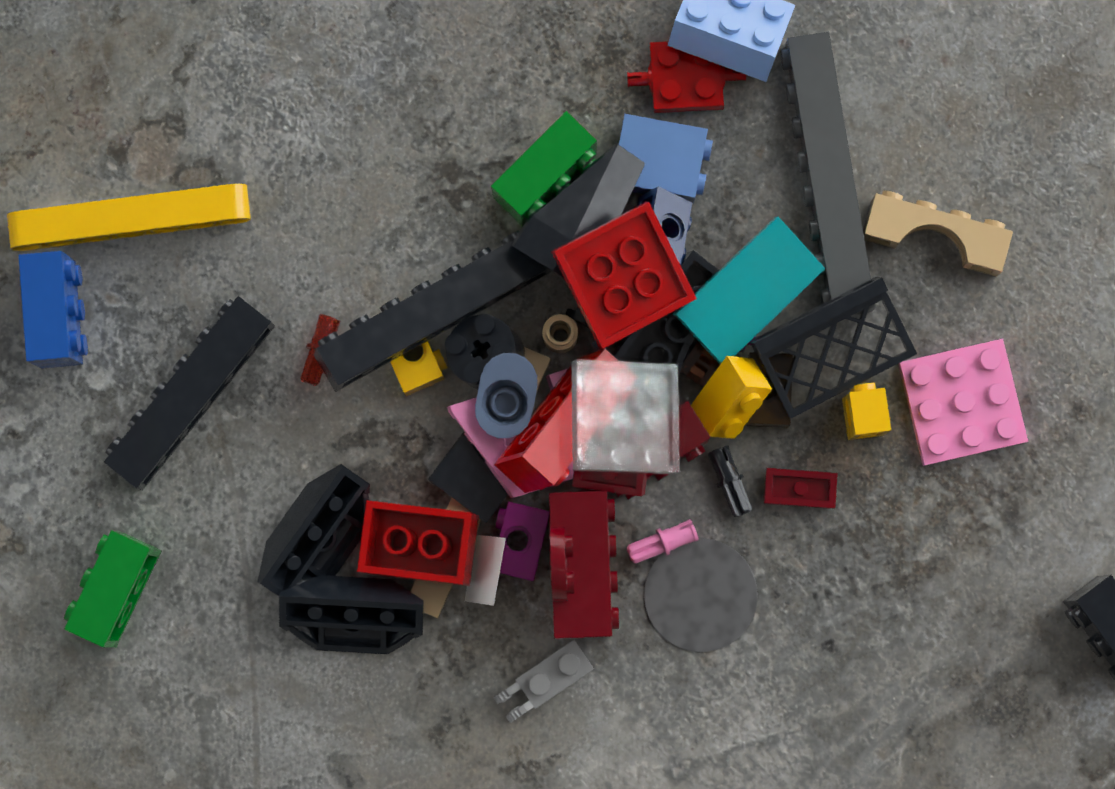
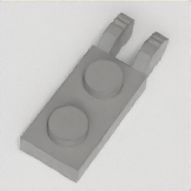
M572 640L515 679L516 683L495 696L494 700L497 704L504 703L512 697V694L520 689L523 690L529 701L509 712L506 718L511 723L533 707L535 709L594 668L577 642Z

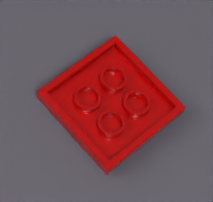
M645 202L551 251L600 349L606 348L697 299L649 202Z

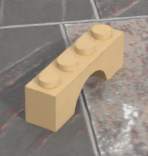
M883 191L882 195L878 193L874 195L863 230L864 240L896 248L902 239L913 232L933 230L946 235L955 243L961 255L963 268L996 277L1003 271L1013 231L1005 229L1004 223L991 219H985L984 223L971 220V214L959 210H951L950 213L936 210L937 205L927 201L917 200L916 204L902 200V195L891 191Z

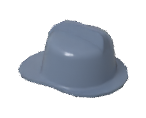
M502 353L493 357L485 365L481 374L475 414L480 427L487 434L496 438H511L520 434L528 426L532 417L537 392V374L533 365L525 357L516 353Z

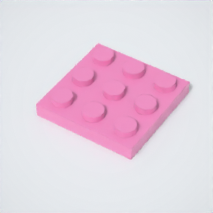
M1003 339L911 359L898 364L923 466L1028 442Z

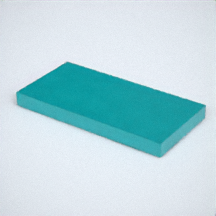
M776 216L695 293L697 299L680 307L674 315L710 355L721 364L726 356H735L823 272L825 267L781 218Z

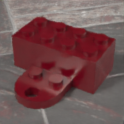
M607 491L549 493L554 639L611 637L612 629H619V608L611 607V593H618L617 571H610V558H616L617 556L616 535H609L608 522H615L614 499H607Z

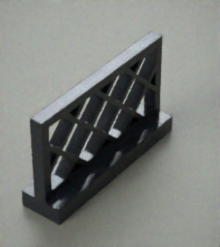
M874 277L750 341L788 418L791 419L917 354L887 293L888 288L882 277ZM879 301H882L887 311L883 327L865 321L869 307ZM862 311L859 319L851 317L852 315ZM844 319L858 323L851 343L833 337L837 323ZM891 321L896 331L888 329ZM863 325L881 331L875 351L857 345ZM830 327L828 335L819 333L820 331ZM889 333L900 337L906 351L894 357L882 354L881 350L886 334ZM813 335L826 339L820 359L801 354L805 340ZM831 341L850 347L843 367L825 362ZM798 343L796 352L787 349ZM855 349L873 355L869 369L863 373L849 370ZM781 351L794 355L788 376L775 372L768 358ZM879 357L887 359L877 365ZM799 358L818 363L812 383L793 378ZM823 365L842 371L837 386L831 389L817 386ZM847 373L855 375V377L845 381ZM778 377L786 379L784 388L782 387ZM791 382L810 387L806 401L793 408L787 397ZM815 389L823 391V393L813 398Z

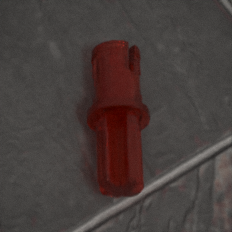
M323 314L319 315L311 343L306 345L309 353L301 375L302 382L312 386H317L320 383L323 370L314 357L315 350L319 347V340L330 333L338 331L341 323L340 320Z

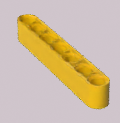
M246 184L202 187L21 210L7 214L10 249L13 251L35 250L232 225L251 220Z

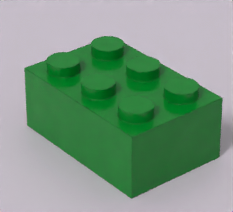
M566 111L491 185L493 199L523 227L532 213L538 208H543L553 197L557 196V192L571 184L570 181L578 172L582 175L583 171L596 161L597 140Z
M111 530L109 536L104 534L95 551V554L99 555L93 569L88 567L80 581L79 586L83 588L78 601L73 600L66 610L64 620L68 622L64 630L103 648L117 647L162 550L122 532Z

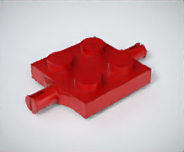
M669 41L650 42L648 72H627L628 87L649 86L653 96L654 113L724 110L723 90L726 81H746L747 78L746 74L667 46Z

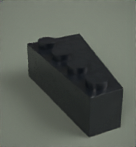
M694 250L687 252L681 265L694 294L719 271L718 268ZM677 310L624 337L612 354L636 377L630 385L659 407H666L671 390L679 376L683 361L694 339V336L674 315Z

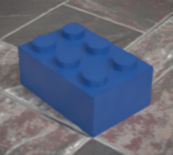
M63 251L19 254L26 361L41 369L83 365V356L88 354L86 335H81L80 321L85 320L84 302L82 299L78 300L77 286H82L83 281L81 266L76 265V261Z

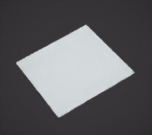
M476 536L470 586H467L465 601L494 606L506 538Z

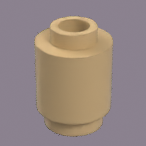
M558 314L550 317L545 322L542 334L544 343L549 350L555 353H566L575 347L578 341V328L572 318ZM558 330H564L568 336L565 341L558 342L554 339V333Z

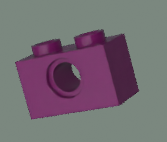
M509 501L506 509H499L495 528L501 530L500 537L506 538L500 574L534 582L550 511ZM522 531L527 535L528 544L523 550L513 551L509 548L507 541L512 532Z

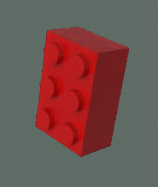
M366 500L357 572L470 586L479 515L471 512Z

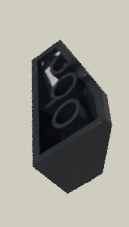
M613 145L588 166L578 179L568 187L565 186L557 192V196L543 208H538L532 213L511 246L566 281L551 251L620 216L645 163L620 145Z

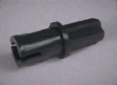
M729 445L709 452L708 457H710L719 483L716 485L718 488L722 487L732 515L740 517L752 511V506L741 481L744 476L743 474L739 475Z

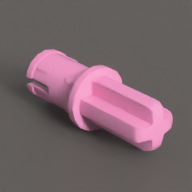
M689 519L662 531L660 528L656 529V534L629 544L627 552L633 563H639L662 553L666 556L670 555L671 550L698 541V535L692 521Z

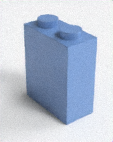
M625 114L619 145L645 163L632 192L645 194L656 187H661L694 204L696 194L703 195L707 174H701L700 169L702 160L709 161L713 140L706 139L708 129Z

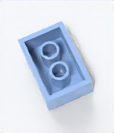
M683 0L667 46L767 82L795 5L783 0Z

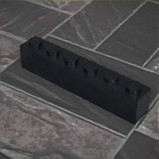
M238 296L234 301L229 299L221 307L217 314L220 319L212 329L208 326L199 334L195 341L198 345L190 356L184 354L173 367L175 374L166 384L163 381L156 387L150 396L153 401L145 411L142 409L137 411L128 423V426L131 428L122 439L117 437L107 448L105 453L109 456L105 459L104 463L136 489L143 491L274 329L275 325Z

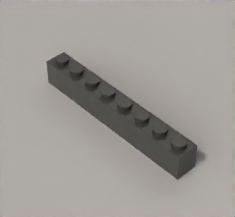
M829 31L787 38L785 49L780 50L783 70H789L791 83L786 84L787 100L789 104H795L797 116L791 119L794 138H800L802 151L797 152L800 173L806 172L808 186H803L804 201L806 207L812 206L814 220H809L811 241L818 242L819 254L814 256L825 267V270L818 275H823L825 289L820 290L821 304L871 279ZM871 305L867 313L872 312L876 305Z

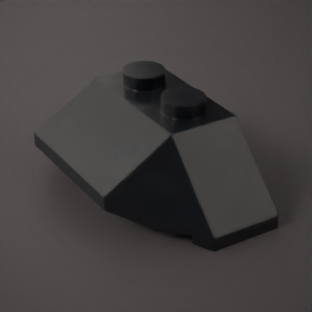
M342 464L307 483L266 541L257 582L279 596L281 591L319 575L335 576L362 538L366 500H369L370 484Z
M319 575L279 593V627L286 631L289 630L298 639L315 650L389 654L404 646L413 638L416 639L423 635L424 600L392 579Z

